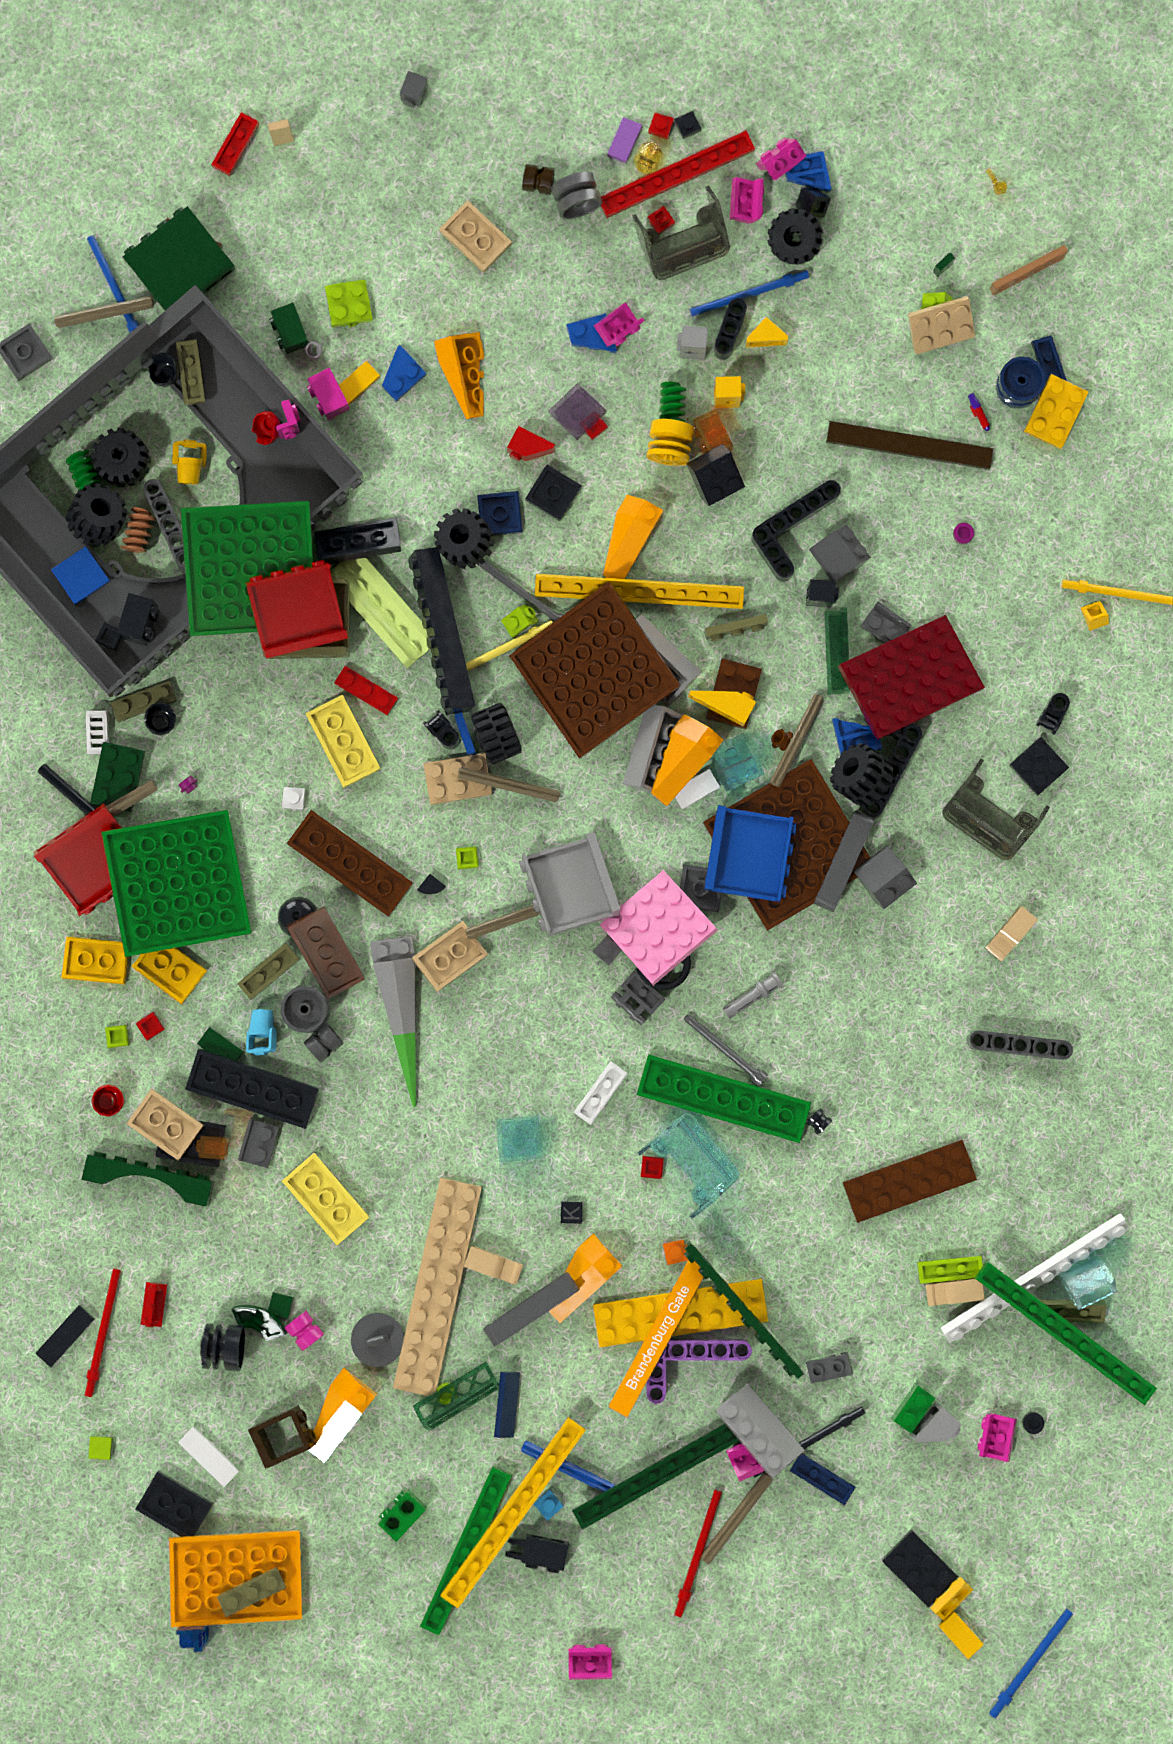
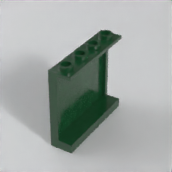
M188 206L184 209L183 207L177 209L172 214L173 218L169 221L163 220L160 222L155 232L145 234L140 239L141 242L138 245L128 247L124 251L125 255L122 256L125 263L130 266L164 311L193 286L196 285L204 294L235 270V265Z

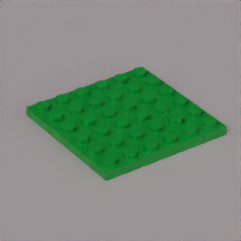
M309 501L180 508L189 635L206 636L257 632L245 582H249L251 577L262 575L263 578L270 577V573L283 570V573L290 572L292 567L303 565L304 568L312 566Z
M228 810L101 832L125 957L251 934Z

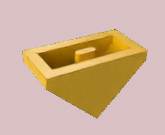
M767 317L746 338V348L784 346L788 343V335Z

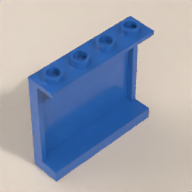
M718 805L704 890L780 902L781 897L785 898L787 885H783L784 877H788L790 865L786 864L787 856H791L793 850L790 837L795 835L796 823H793V817H779L726 808V806Z

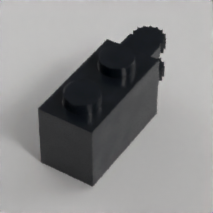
M528 1533L526 1540L514 1537L508 1538V1543L523 1546L524 1551L520 1553L506 1550V1557L522 1560L521 1563H525V1567L538 1569V1566L545 1567L546 1571L552 1573H559V1570L564 1571L569 1542Z

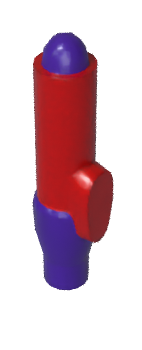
M974 393L968 395L974 417L978 418L983 429L989 431L991 425L979 400L975 397Z

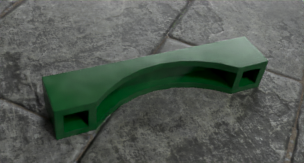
M94 1151L93 1155L89 1154L86 1157L81 1180L106 1184L124 1176H147L170 1186L186 1203L204 1207L210 1205L215 1181L210 1180L208 1175L198 1174L197 1177L189 1176V1171L177 1169L175 1173L168 1171L169 1167L156 1165V1168L147 1167L148 1162L136 1160L135 1164L129 1163L127 1158L115 1156L114 1159L106 1158V1153Z

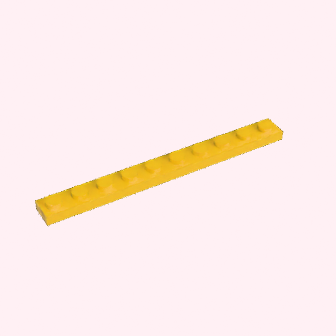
M536 574L535 596L586 599L607 582H610L624 602L743 609L744 586Z
M567 1417L445 1587L441 1597L456 1608L460 1607L584 1434L585 1428L570 1417Z

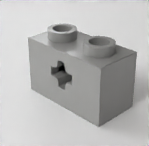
M682 327V333L678 332L676 351H680V358L705 360L707 327Z

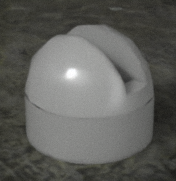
M316 341L310 342L306 345L305 352L310 358H318L322 354V346ZM313 344L316 345V355H313Z

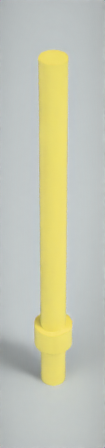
M552 621L537 628L534 626L528 629L529 632L467 662V671L531 640L551 625Z

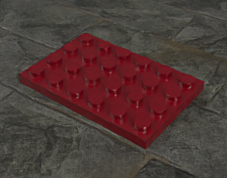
M946 615L838 666L877 740L985 688Z

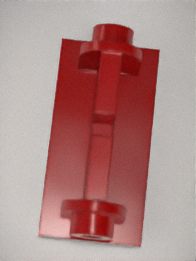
M146 1282L140 1325H145V1327H162L167 1284Z

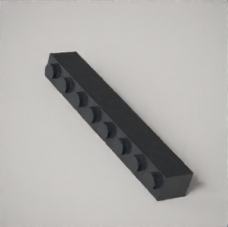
M435 547L414 550L409 557L408 564L414 575L413 586L418 592L417 603L423 614L422 625L426 629L428 636L427 646L431 649L432 653L431 664L437 675L436 686L441 692V707L445 710L446 715L470 712L475 707V701L439 549Z

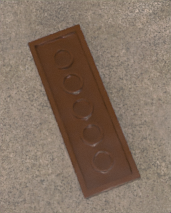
M310 810L286 843L388 917H390L414 884L312 810Z
M959 1140L844 1181L842 1184L855 1220L859 1223L976 1181L977 1178L964 1142Z

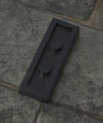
M78 1305L35 1354L50 1368L53 1367L95 1318L81 1305Z

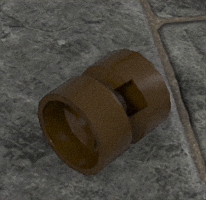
M526 164L523 174L522 191L534 192L538 190L540 194L551 195L555 168L543 166L539 169L538 165Z

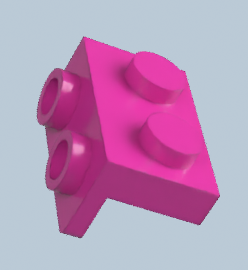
M783 138L778 141L776 148L772 151L768 150L760 156V160L756 162L757 167L760 170L767 171L772 180L780 178L806 157L797 139Z
M739 177L732 179L731 220L752 224L761 219L763 215L762 198L765 191L762 178H758L755 181Z
M625 302L595 324L594 327L607 347L613 344L618 346L627 340L625 337L627 334L632 335L640 330L639 325L645 320L643 317L636 319Z
M288 399L281 402L288 422L276 426L280 439L285 438V440L297 436L296 433L300 432L297 422L301 421L296 405H291Z
M987 1413L981 1424L983 1435L979 1439L977 1447L978 1451H980L979 1456L1010 1462L1017 1419Z
M742 1443L726 1450L739 1482L764 1471Z
M598 1644L594 1648H586L585 1645H574L573 1648H568L569 1680L612 1679L611 1647Z

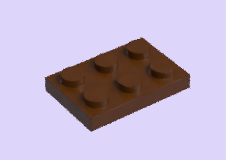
M722 658L713 691L739 692L741 694L746 692L755 698L762 669ZM709 708L706 716L707 720L745 730L749 721L748 717L743 727Z

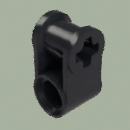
M1064 693L1053 695L1040 714L1036 726H1042L1055 735L1069 707V697ZM1055 698H1060L1063 701V708L1055 707Z
M437 710L436 715L429 721L423 722V725L437 738L443 747L449 750L458 747L460 737L440 710ZM447 735H454L455 740L453 743L448 744L444 741Z

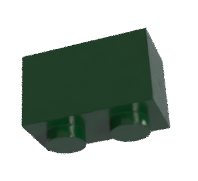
M294 302L271 310L273 318H270L269 321L273 331L278 330L280 337L276 338L280 349H285L286 353L289 354L305 348L309 342Z

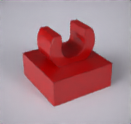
M665 206L647 216V220L658 235L675 225V220Z

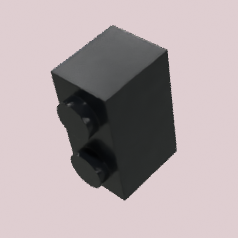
M810 579L807 585L806 606L831 608L833 603H836V600H838L839 587H835L836 581Z

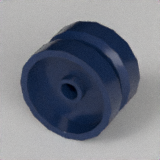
M1020 356L1011 359L1004 365L996 380L995 389L998 398L1010 408L1022 409L1029 407L1037 400L1045 386L1046 376L1043 368L1036 360L1030 357Z

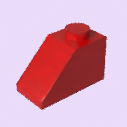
M520 426L517 427L507 446V452L510 453L509 456L516 461L521 459L524 461L533 460L552 454L556 450L555 444Z

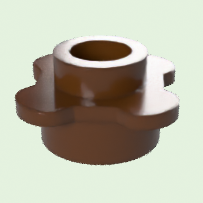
M783 729L775 731L771 738L772 747L785 751L793 737V733L790 731L785 732Z

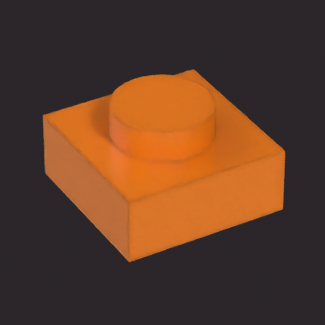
M683 1239L663 1243L667 1265L688 1261L684 1255L686 1250L684 1249Z

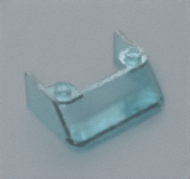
M687 1112L679 1116L637 1152L640 1156L651 1147L653 1152L661 1157L670 1153L696 1186L692 1189V1197L699 1207L690 1215L692 1219L713 1204L739 1178L736 1166L696 1118Z

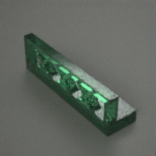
M843 607L839 611H824L827 695L849 694L850 692L838 668L841 663L849 660L847 607Z
M484 1362L414 1404L413 1408L423 1427L427 1431H431L499 1390V1380L493 1374L489 1364ZM486 1369L490 1379L483 1383L477 1382L478 1373ZM462 1382L471 1383L467 1393L457 1392L459 1384ZM444 1393L452 1394L451 1401L447 1405L439 1404L440 1397ZM426 1404L434 1405L432 1414L424 1418L419 1408Z

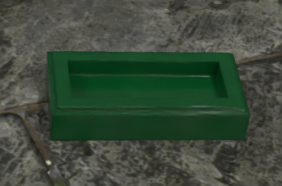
M208 1027L197 1045L208 1052L236 1061L244 1052L211 1027Z

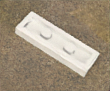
M610 1061L574 1113L591 1125L628 1073Z
M195 1426L178 1442L223 1487L240 1471Z

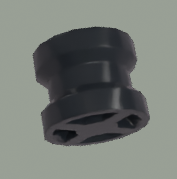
M820 1108L806 1121V1124L812 1126L814 1132L818 1135L833 1120L830 1117H826L824 1111Z

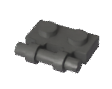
M636 971L620 986L626 993L621 996L615 991L611 996L616 1002L615 1005L619 1009H624L630 1015L629 1018L633 1022L637 1021L641 1026L647 1020L641 1013L646 1010L652 1015L666 1000L654 988L650 987V985L648 986ZM630 997L640 1004L637 1009L627 1002Z

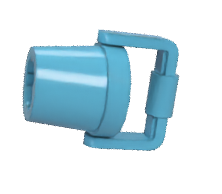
M264 1009L252 1010L250 1026L246 1037V1051L256 1056L267 1055L276 1050L277 1030L274 1028L273 1011ZM254 1038H269V1047L254 1048Z

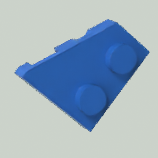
M606 313L566 324L572 346L588 347L593 350L599 349L616 353L615 344L607 347L594 327L595 324L606 317Z

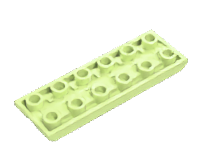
M367 558L341 562L330 571L332 577H344V580L350 583V604L407 669L430 650L427 646V632L423 628L422 621Z

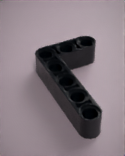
M834 480L826 481L753 530L751 536L753 545L779 581L786 582L791 579L794 565L777 539L835 502L841 491L838 482ZM833 488L836 494L829 496L826 494L825 489ZM815 499L819 505L812 507L808 504V500ZM798 510L801 513V517L794 518L790 512ZM780 521L783 523L784 528L776 529L773 523ZM762 532L767 538L760 541L756 538V534ZM774 549L777 551L778 556L771 558L768 556L767 551ZM782 566L787 567L790 573L782 575L779 572V568Z
M914 723L889 735L898 740L888 758L891 763L890 766L895 767L898 774L888 784V793L882 795L883 797L879 801L877 799L874 801V804L878 807V812L876 814L870 813L868 811V804H866V806H863L864 814L877 818L883 812L922 737L921 728ZM908 730L916 732L917 738L915 740L907 737L906 732ZM897 749H905L907 757L900 758L897 755Z

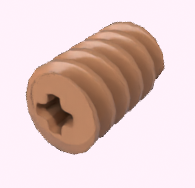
M132 507L131 510L134 514L129 515L132 521L127 523V527L130 529L124 532L128 537L122 539V542L126 545L120 548L133 553L147 552L142 545L149 544L144 538L151 537L152 534L147 532V529H153L154 526L149 521H156V518L147 510Z

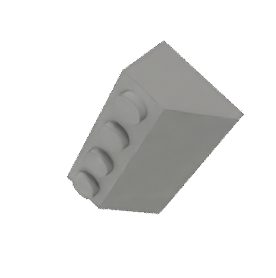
M640 615L636 618L637 622L681 684L678 689L661 700L669 707L702 672L648 619Z
M654 705L643 713L624 778V785L651 794L658 769L661 768L664 759V751L667 749L670 741V732L682 714L659 705Z
M748 1384L732 1395L715 1411L771 1479H774L805 1451Z

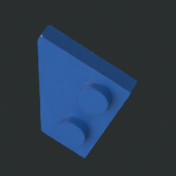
M824 151L806 154L802 161L785 173L787 182L831 192Z
M398 345L382 387L397 402L427 374L404 348Z
M838 718L832 719L840 756L844 750H849V746H857L858 743L868 745L875 751L883 749L881 740L875 738L870 726H863L854 722L850 723Z

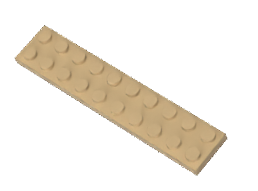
M440 1178L393 1385L395 1389L435 1398L482 1189L481 1186Z

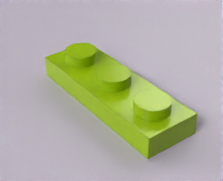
M982 1256L917 1262L919 1283L972 1279L983 1266Z

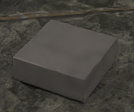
M606 936L593 953L609 966L622 950Z

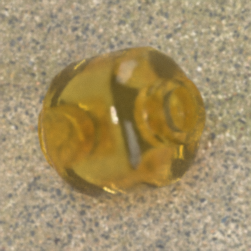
M654 142L640 144L633 158L637 170L644 174L657 171L663 159V152Z

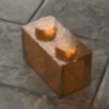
M716 409L693 419V435L695 439L699 437L702 443L700 445L702 454L722 444L729 451L733 450V444Z

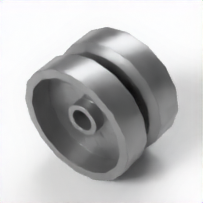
M574 173L558 180L552 185L551 191L554 200L558 202L557 209L562 219H575L590 214L602 205L603 202L599 190L595 189L597 184L593 173Z

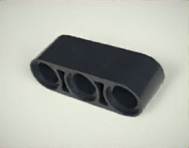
M735 298L730 301L714 347V354L720 360H726L732 355L747 309L745 301L741 298ZM739 307L742 309V312L736 314L732 311V308ZM733 326L736 331L729 333L725 328ZM720 345H726L729 348V350L726 352H722L718 349V347Z

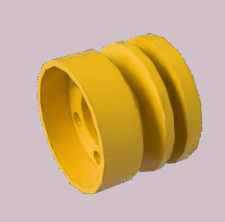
M653 420L649 436L654 441L648 443L649 450L646 453V458L663 465H686L690 461L688 455L691 453L690 447L686 444L692 443L694 427L678 420Z

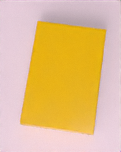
M66 937L61 978L125 985L128 957L124 956L122 942Z
M178 948L141 954L131 966L182 1005L208 972Z

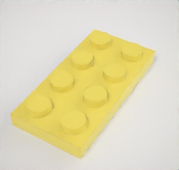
M343 695L305 713L343 788L381 770Z
M313 1153L282 1180L285 1186L336 1245H339L370 1218L316 1153Z

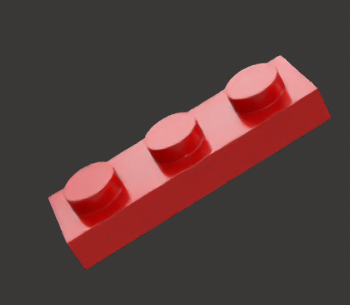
M240 112L211 164L212 168L228 176L232 175L260 125L258 120Z
M347 666L343 667L334 682L338 687L386 716L389 715L398 700V697Z

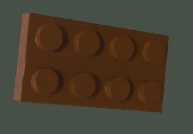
M325 906L287 925L288 931L327 999L365 980L363 973Z

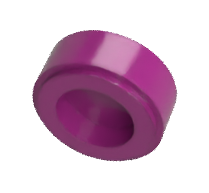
M960 523L953 530V538L959 544H967L974 537V529L968 523Z

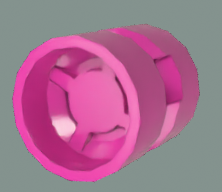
M307 1311L284 1327L289 1335L297 1337L295 1343L302 1352L324 1335L318 1325H312L313 1319Z

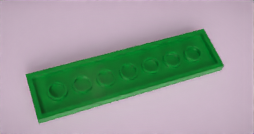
M649 1054L636 1094L797 1143L801 1141L811 1106L809 1101Z

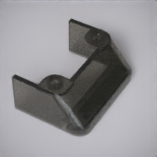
M710 186L705 187L709 205L702 207L697 212V225L660 239L656 230L651 228L645 229L637 215H632L639 243L650 270L656 279H668L724 257L729 252L730 243L720 201Z
M980 758L950 798L942 814L949 823L998 858L1010 860L1039 827L1050 807L1046 805L1037 817L1028 812H1019L1014 818L980 794L984 788V783L980 777L975 775L984 762Z

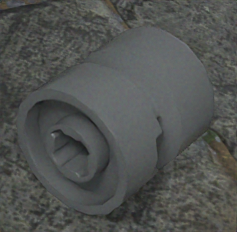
M327 1023L317 1030L318 1035H311L304 1041L305 1046L320 1063L330 1056L331 1050L336 1051L344 1044Z

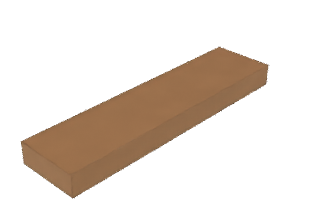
M1063 245L993 282L989 289L992 295L995 296L1064 259L1068 252L1066 246Z

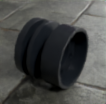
M207 1323L200 1344L202 1368L209 1369L212 1363L213 1369L217 1370L221 1360H223L225 1370L240 1371L243 1365L245 1350L244 1325H229L226 1334H223L221 1324L216 1325L214 1332V1325Z

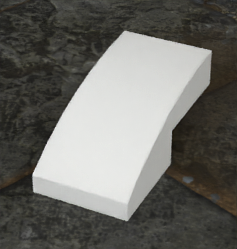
M709 769L691 779L675 799L683 810L716 791L720 786Z

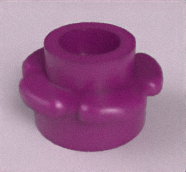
M190 775L178 785L181 788V793L186 791L189 794L198 786L195 783L198 779H194Z

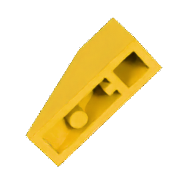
M691 690L688 694V698L743 727L756 704V701L753 700L754 697L746 692L741 694L728 691Z

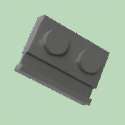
M879 601L860 625L862 629L882 643L907 633L912 626Z
M249 1119L238 1160L268 1168L280 1127Z

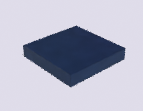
M518 491L477 495L479 516L489 525L494 536L523 533Z

